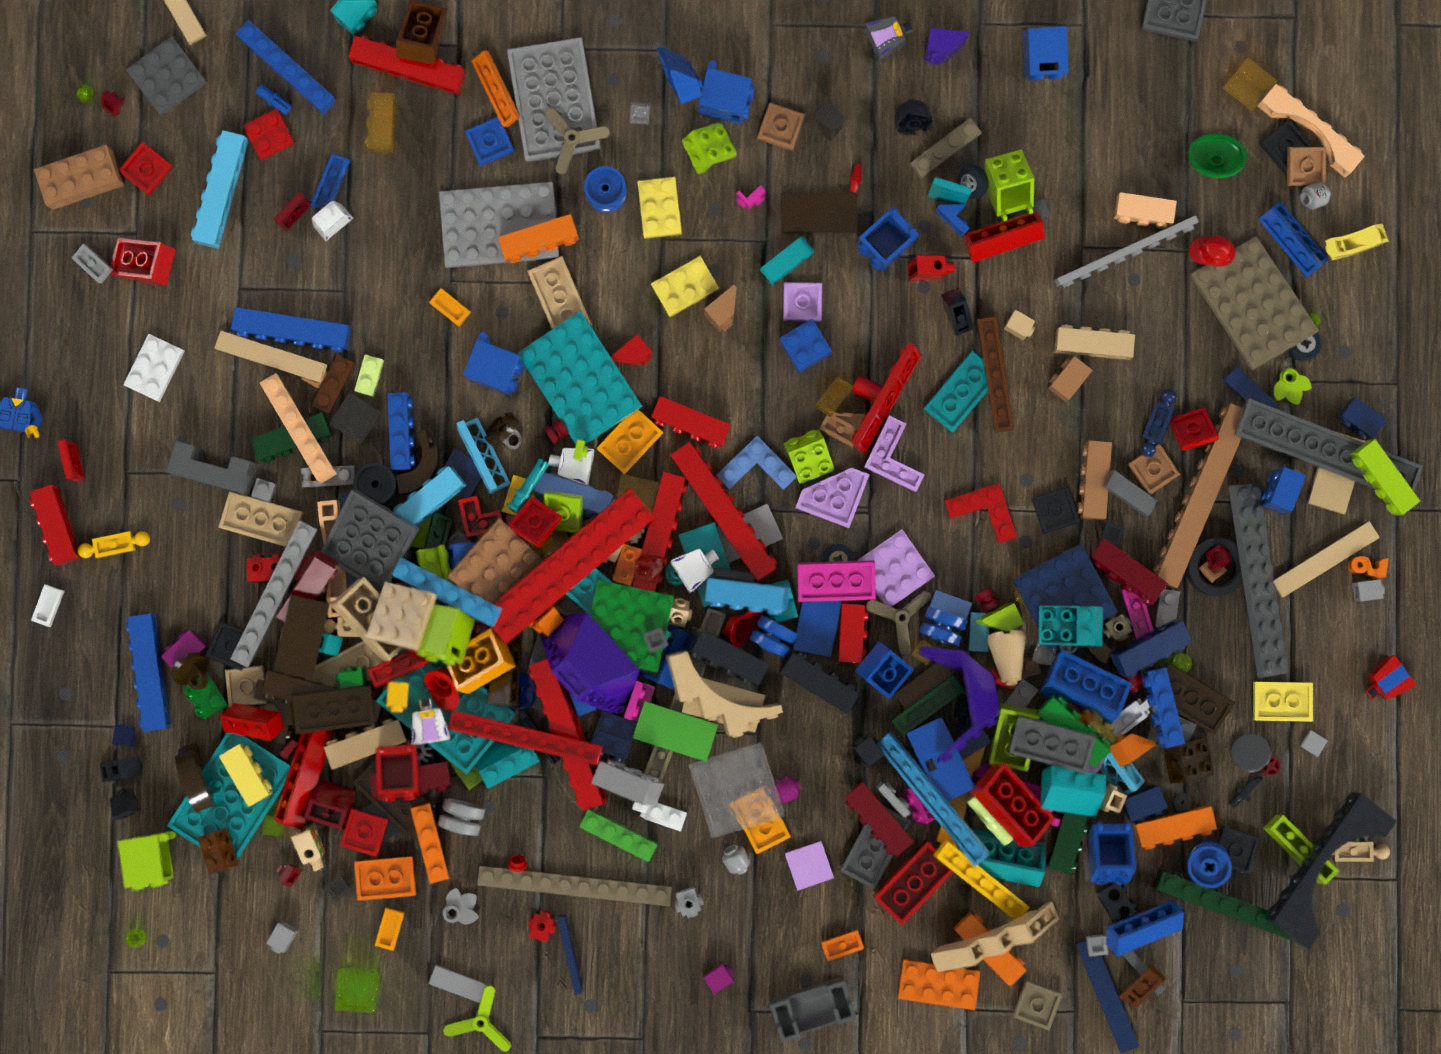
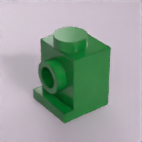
M365 666L357 667V671L356 667L344 668V672L336 673L337 684H340V688L367 685Z

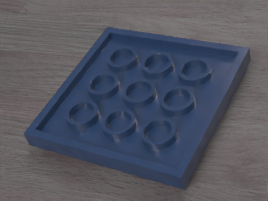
M1082 543L1012 579L1038 630L1039 606L1103 607V620L1117 613Z

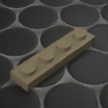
M969 118L913 160L910 166L920 179H923L981 135L982 132L973 120Z

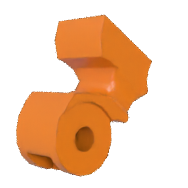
M1354 557L1349 560L1348 569L1353 574L1363 573L1364 576L1370 577L1373 580L1385 578L1389 558L1376 561L1375 568H1372L1368 557Z

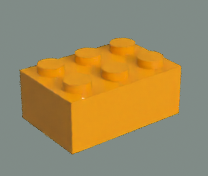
M489 629L469 641L462 664L455 663L454 666L447 665L456 690L469 694L515 667V663L507 644L494 629Z

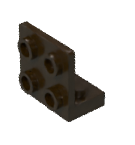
M1207 738L1188 741L1185 744L1170 748L1163 747L1170 784L1187 783L1214 775Z

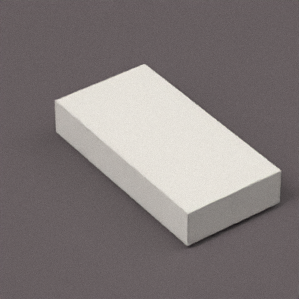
M44 584L31 621L51 627L64 590Z

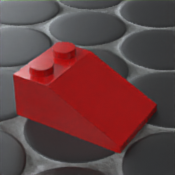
M118 238L110 265L113 271L109 275L153 285L167 286L176 250L161 242Z

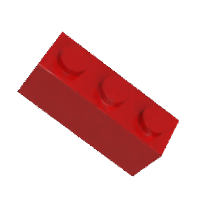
M841 604L838 662L861 663L862 659L866 658V648H863V640H867V628H864V621H868V610L865 609V605Z
M233 703L220 715L224 732L271 741L284 729L281 712Z

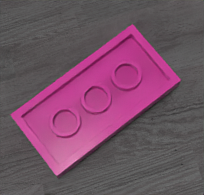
M875 560L797 563L798 602L876 600Z

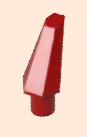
M856 164L849 179L851 181L849 191L857 193L858 184H861L862 177L861 164Z
M995 669L990 671L994 676L995 685L1009 690L1017 687V685L1007 686L1006 683L1002 682L1000 675Z

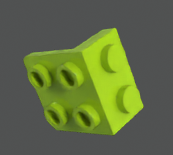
M721 123L693 130L682 140L684 148L698 174L704 173L713 164L732 159L737 155Z
M819 429L808 431L803 436L791 438L788 442L783 443L799 483H805L834 470L828 448Z

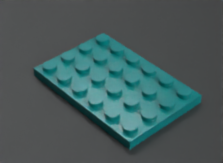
M582 311L577 312L518 352V355L523 359V363L558 418L565 425L575 444L577 439L583 440L588 444L643 407Z
M438 660L392 681L409 683L407 710H403V713H393L391 709H387L388 687L376 702L412 730L413 712L420 711L419 700L431 699L432 709L440 708L433 701L424 679L428 672L436 671L442 666L448 670L447 664L443 663L442 660ZM482 686L469 694L457 691L460 700L456 709H453L454 711L508 724L516 715L507 706L496 707L488 704V691ZM441 709L446 727L448 728L452 710ZM448 730L449 740L428 744L467 775L494 741Z
M227 732L202 771L209 787L214 793V806L196 813L186 796L167 826L199 847L198 837L227 828L238 861L283 791L291 764L247 736ZM243 743L251 749L253 753L251 757L254 762H258L263 770L261 774L264 779H268L271 783V791L273 793L249 807L219 757Z

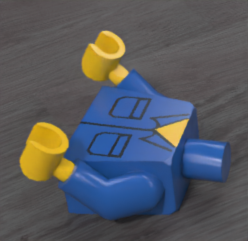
M16 388L14 398L4 397L0 401V428L26 432L28 438H30L31 434H34L35 438H39L38 430L43 421L41 412L36 403L26 400L27 389Z

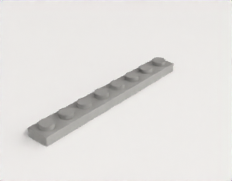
M1195 215L1055 279L1054 282L1057 287L1061 285L1063 288L1074 284L1073 280L1078 277L1083 280L1092 276L1090 272L1096 269L1098 272L1109 268L1107 264L1114 262L1116 265L1125 261V256L1129 254L1133 257L1142 253V248L1149 246V249L1160 245L1159 241L1164 238L1169 241L1177 237L1176 233L1183 230L1186 233L1195 229L1193 225L1199 221Z
M301 520L298 522L237 644L231 660L247 668L250 667L318 530L317 528Z

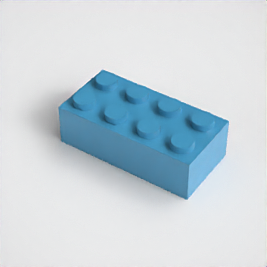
M708 578L705 601L710 602V606L725 607V604H729L731 609H744L745 606L748 607V611L760 612L763 609H768L767 613L782 614V611L788 610L790 587L722 578Z

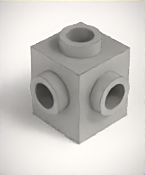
M695 886L677 891V901H674L677 912H681L682 917L687 915V918L699 915L698 912L701 911V905H704L701 894L696 893ZM691 901L692 905H687L686 902Z

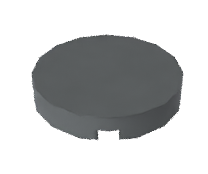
M1243 735L1232 746V759L1241 770L1257 772L1270 762L1271 748L1266 739L1260 735Z

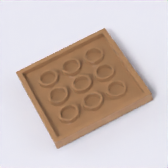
M499 518L446 577L458 587L490 603H494L540 564L543 559Z

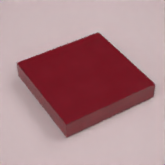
M298 192L273 220L286 232L311 207V203L302 193Z

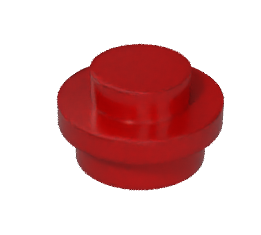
M513 855L508 861V868L514 872H521L527 868V861L522 855Z

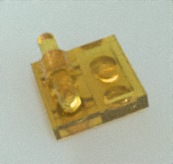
M1248 57L1225 84L1223 89L1253 111L1278 80Z
M622 474L616 498L628 488H631L652 513L659 482Z

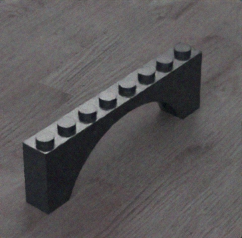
M1352 792L1349 794L1342 808L1335 813L1331 824L1324 829L1320 840L1312 846L1309 856L1301 862L1300 869L1290 878L1289 885L1281 891L1275 905L1270 907L1265 919L1297 944L1310 949L1320 934L1314 917L1313 894L1317 878L1326 861L1340 847L1357 838L1365 836L1387 837L1397 821L1362 793Z

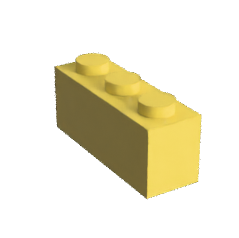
M243 743L219 757L249 807L273 793L271 791V783L268 779H264L261 774L263 772L261 766L252 759L253 753L251 749Z

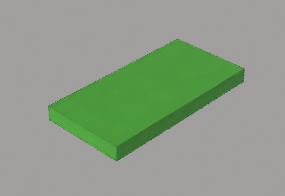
M644 701L633 739L707 762L718 724Z

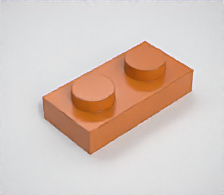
M858 930L821 942L827 961L864 949Z

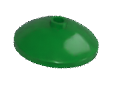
M1214 133L1203 135L1193 141L1189 148L1188 159L1196 171L1207 177L1227 178L1239 173L1243 169L1247 154L1244 146L1235 138Z

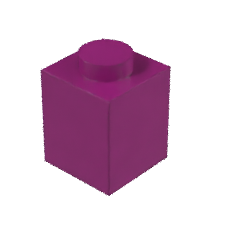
M722 962L704 974L703 978L713 994L734 982L732 976L735 974L729 965L725 966Z

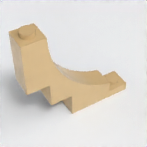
M1052 901L1046 902L1038 910L1029 911L996 929L966 940L939 946L931 953L937 972L975 966L985 957L1004 954L1016 945L1033 943L1059 920Z

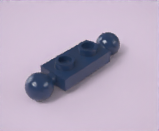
M1171 389L1163 391L1161 395L1162 404L1155 403L1142 438L1148 441L1141 446V453L1145 457L1155 455V443L1162 444L1175 408L1171 407L1170 404L1176 401L1177 395Z

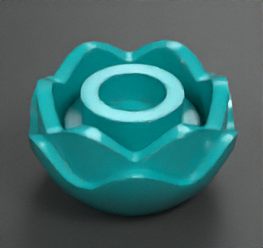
M670 563L665 569L666 580L675 586L682 585L683 582L678 575H675L676 571Z

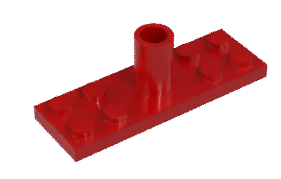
M910 342L901 349L900 358L897 363L892 365L890 369L891 374L884 386L862 375L854 383L852 392L873 402L869 412L864 414L859 430L856 429L852 435V444L859 452L865 455L922 357L916 346Z

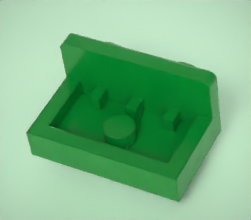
M206 673L208 683L204 689L195 690L188 684L184 687L186 698L192 701L197 716L202 717L203 720L208 719L211 715L228 706L208 673Z

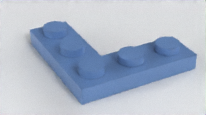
M758 436L716 475L729 490L756 463L782 490L797 478Z

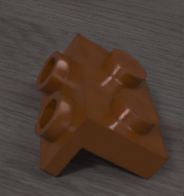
M227 828L198 837L209 874L238 865Z

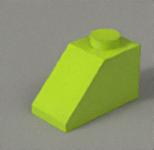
M1006 603L975 619L977 624L998 632L1010 633V630H1019L1018 627L1024 624L1015 603Z

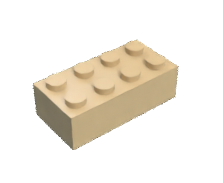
M364 577L358 578L331 606L382 661H389L403 647L371 640L366 637L380 594Z

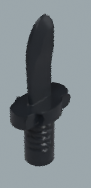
M1254 777L1243 790L1237 787L1235 790L1238 794L1229 804L1235 808L1243 799L1249 801L1251 798L1248 794L1263 780V777Z

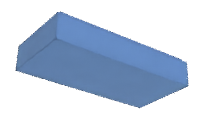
M935 590L929 607L966 620L972 603Z

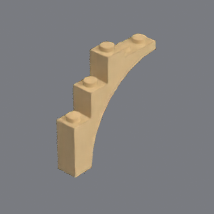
M682 650L666 655L677 700L687 704L694 702L697 697L701 716L711 721L718 719L719 715H721L726 734L733 738L744 735L743 732L748 731L746 723H749V725L757 724L762 718L774 719L778 717L779 713H783L782 706L778 703L753 706L734 703L722 698L712 691L699 677L692 665L688 651Z

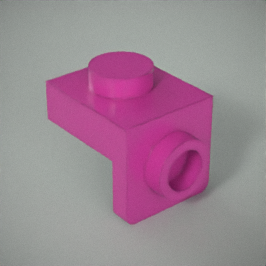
M760 185L747 198L738 191L736 193V202L742 208L746 207L750 210L755 204L759 206L765 200L766 191Z

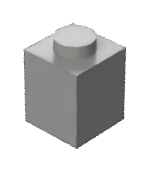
M1381 579L1352 583L1355 602L1384 599L1385 588L1384 584L1381 583Z
M280 921L266 944L270 945L272 951L284 953L291 945L298 929L284 921Z

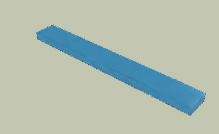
M889 732L876 745L974 867H976L991 853L894 734Z

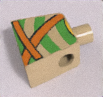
M315 822L303 826V829L297 828L291 839L302 864L310 863L313 871L322 869L324 866L321 858L325 850Z

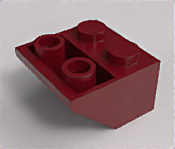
M320 779L309 800L304 818L339 830L344 829L357 791Z

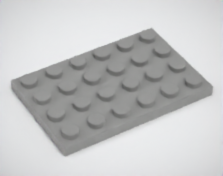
M582 37L507 50L516 107L520 115L519 125L526 162L560 156L565 139L545 117V112L549 108L556 110L572 130L581 131L597 127ZM570 136L569 140L573 141L576 137ZM599 139L579 143L575 147L573 154L601 150Z
M553 182L439 192L445 267L510 263L504 259L498 237L556 219ZM559 248L551 252H547V250L541 251L538 256L531 258L528 256L522 257L521 261L556 259L559 257Z

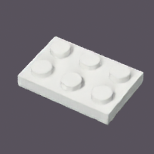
M148 334L124 386L160 402L184 354V350Z

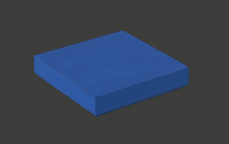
M499 117L465 130L479 166L515 152Z

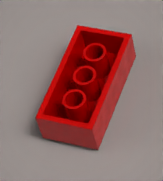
M1005 762L992 764L970 791L1020 847L1034 846L1055 819L1049 810L1040 809V800Z
M927 840L872 895L901 925L953 873L950 868L933 856L937 850Z

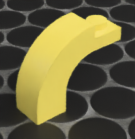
M1376 224L1349 235L1325 240L1326 251L1332 260L1347 257L1389 242L1383 224Z

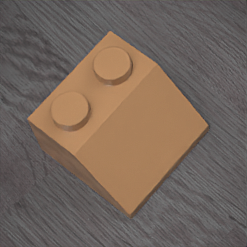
M735 285L704 309V315L718 332L721 330L725 332L733 325L737 288Z

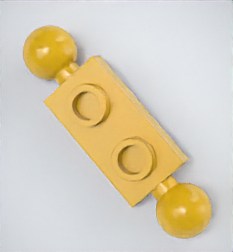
M129 531L92 539V546L88 543L81 544L78 547V554L82 558H89L95 553L96 558L135 551L134 544L146 546L150 542V536L147 532L140 531L133 537L132 532Z

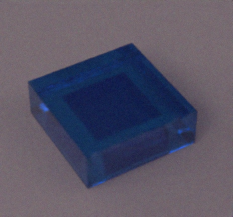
M115 724L112 744L133 746L136 727Z

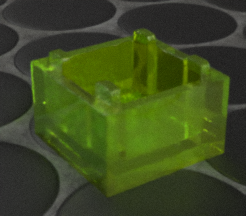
M340 968L337 971L335 1011L374 1013L378 1009L380 970Z

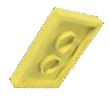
M675 177L638 181L644 239L682 234Z
M701 256L651 283L669 317L719 290Z
M1253 682V720L1313 722V683Z

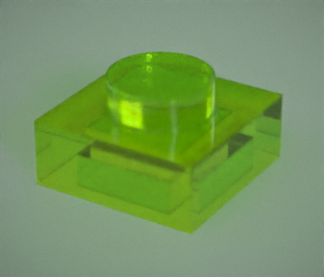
M266 815L262 835L282 837L284 825L274 821L273 815Z

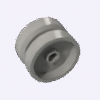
M445 798L442 808L451 814H441L437 825L452 832L478 836L481 825L471 819H483L486 809L466 801Z

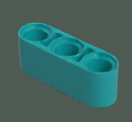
M802 236L767 262L760 271L773 285L810 257L815 250Z

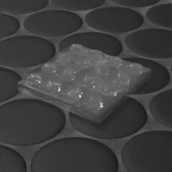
M761 742L707 759V762L701 760L689 764L712 838L785 817Z

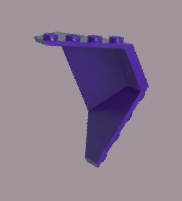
M587 612L562 616L564 621L549 636L542 632L539 634L551 672L578 701L614 715L621 713L625 709V706L629 704L640 670Z
M921 646L919 649L920 656L964 673L973 727L937 758V764L941 761L945 763L953 757L952 752L956 749L961 751L965 748L970 738L975 740L983 734V728L986 726L991 728L998 722L996 718L1000 715L994 676L964 651Z

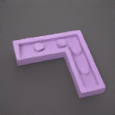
M889 415L864 468L916 492L924 474L890 458L906 423Z

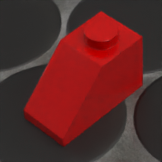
M637 334L615 352L611 358L616 365L639 366L643 364L644 366L652 359L651 355L653 352Z

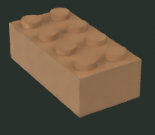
M103 145L34 169L45 205L52 210L125 185L122 175L118 171L119 167L114 152L108 145Z

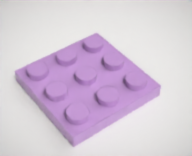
M900 530L857 560H875V591L883 604L890 607L935 577L903 530Z

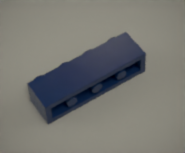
M1174 619L1110 653V656L1119 675L1132 677L1142 668L1146 669L1153 666L1155 661L1168 658L1170 653L1185 649L1186 645L1192 641L1184 622Z

